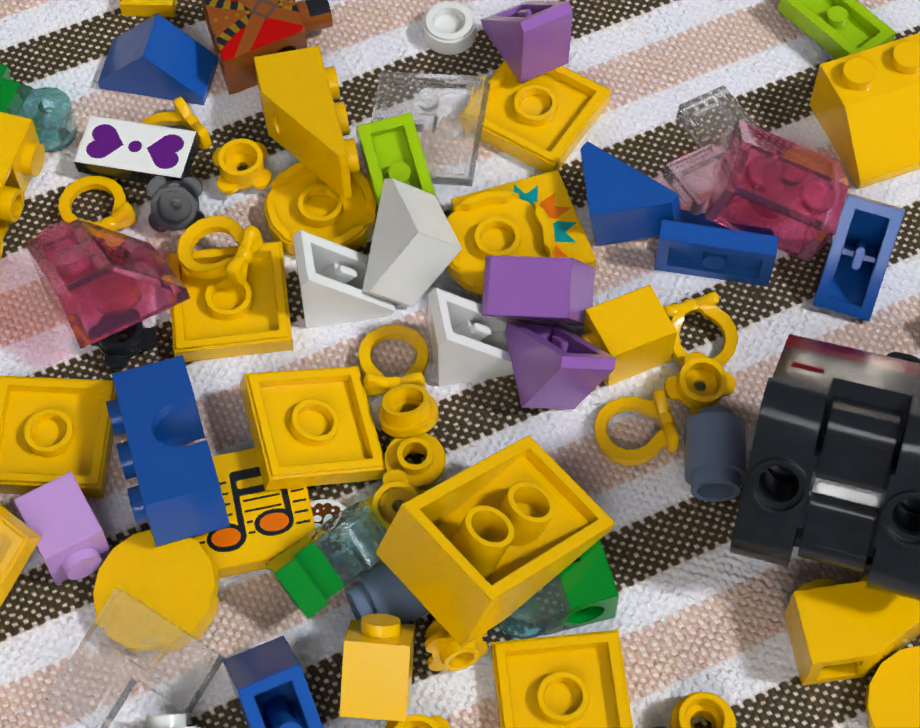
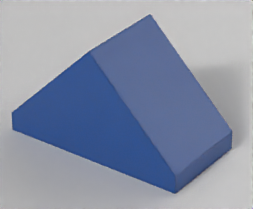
M157 13L113 39L98 80V85L100 89L167 100H175L182 97L186 103L205 105L218 65V59L215 54Z
M588 141L582 146L580 151L596 247L657 237L660 234L662 219L682 222L679 194Z
M847 193L828 249L813 301L814 306L870 321L905 209Z

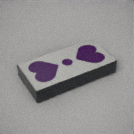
M90 115L74 159V164L80 173L148 183L156 176H162L167 181L183 180L190 174L200 140L197 131Z

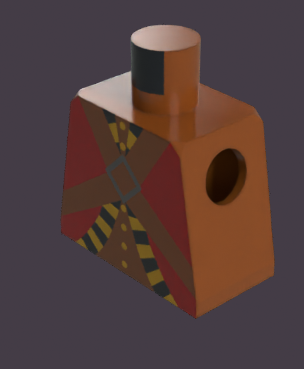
M201 0L204 18L229 95L258 85L254 57L307 48L306 33L333 27L328 0H301L297 2L295 0Z

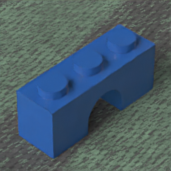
M183 355L113 373L112 378L117 398L106 401L115 436L127 435L128 441L118 443L116 446L125 479L137 477L138 486L127 488L136 525L149 522L156 547L230 527L221 487L207 440L180 446L205 438Z

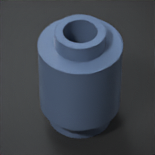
M721 406L704 407L698 410L695 415L689 417L684 423L685 481L691 485V494L697 499L709 502H722L736 498L741 492V484L745 481L747 471L745 421L738 415L733 414L728 408Z
M385 563L356 576L357 583L345 588L347 601L356 620H361L363 616L379 613L396 616L401 620V624H406L429 613Z

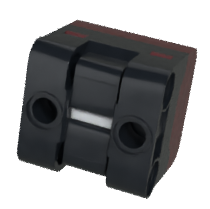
M789 334L774 375L768 378L732 536L730 553L788 567L794 546L799 547V557L862 573L865 564L870 565L867 588L920 601V364Z

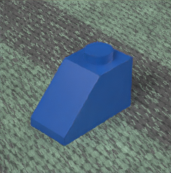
M284 635L223 660L248 728H323L301 665Z

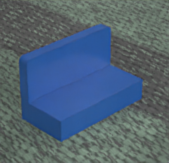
M681 210L682 222L662 219L654 270L768 287L778 245V236H775L776 227L773 223Z

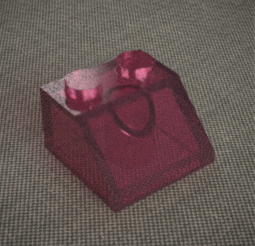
M738 119L734 125L704 218L732 230L778 236L777 249L809 262L835 235L849 184L841 162Z
M76 219L70 223L59 222L44 228L38 234V237L24 243L50 303L80 349L190 299L187 288L151 243Z

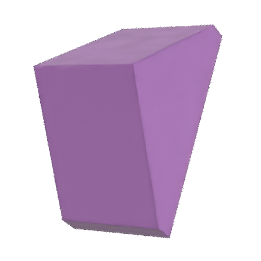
M525 1L480 20L485 33L520 83L566 65L569 62L573 17L569 1Z
M486 256L482 316L584 326L585 311L593 307L595 268L574 258Z
M507 322L505 335L522 408L575 409L614 370L615 357L559 324Z

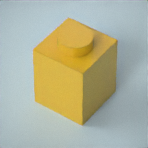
M651 285L586 309L583 334L579 337L616 358L614 370L604 379L607 386L670 362L672 360L677 331Z
M379 613L363 616L361 620L350 621L343 644L339 717L406 722L411 700L415 640L414 624H401V620L398 617Z

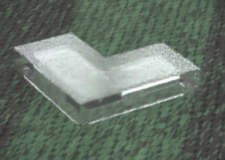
M380 72L371 122L412 112L417 132H422L420 143L432 184L472 186L490 83L486 76Z
M724 85L679 105L676 118L701 148L667 163L663 172V178L679 194L680 199L694 216L785 174L789 163L788 160Z
M115 587L45 700L86 728H109L136 683L139 682L181 711L192 713L226 657L126 591Z

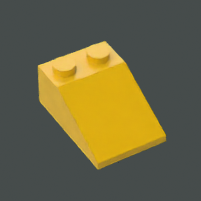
M527 435L403 503L375 553L456 642L463 647L509 617L612 529L615 522L530 435Z

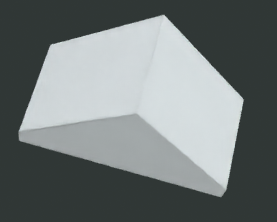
M393 178L384 179L362 292L405 307H413L461 251L462 247L435 195Z
M299 230L293 235L306 328L388 317L395 312L394 302L362 292L368 255L303 230Z
M434 288L428 293V332L438 386L514 375L505 331L507 322H519L518 319L482 316V304L439 288Z

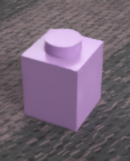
M72 472L14 499L23 522L41 536L36 547L56 585L68 579L78 580L91 575L101 566L102 562L105 561L111 552L104 532Z

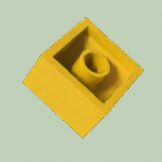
M920 33L819 65L809 106L858 189L920 169Z

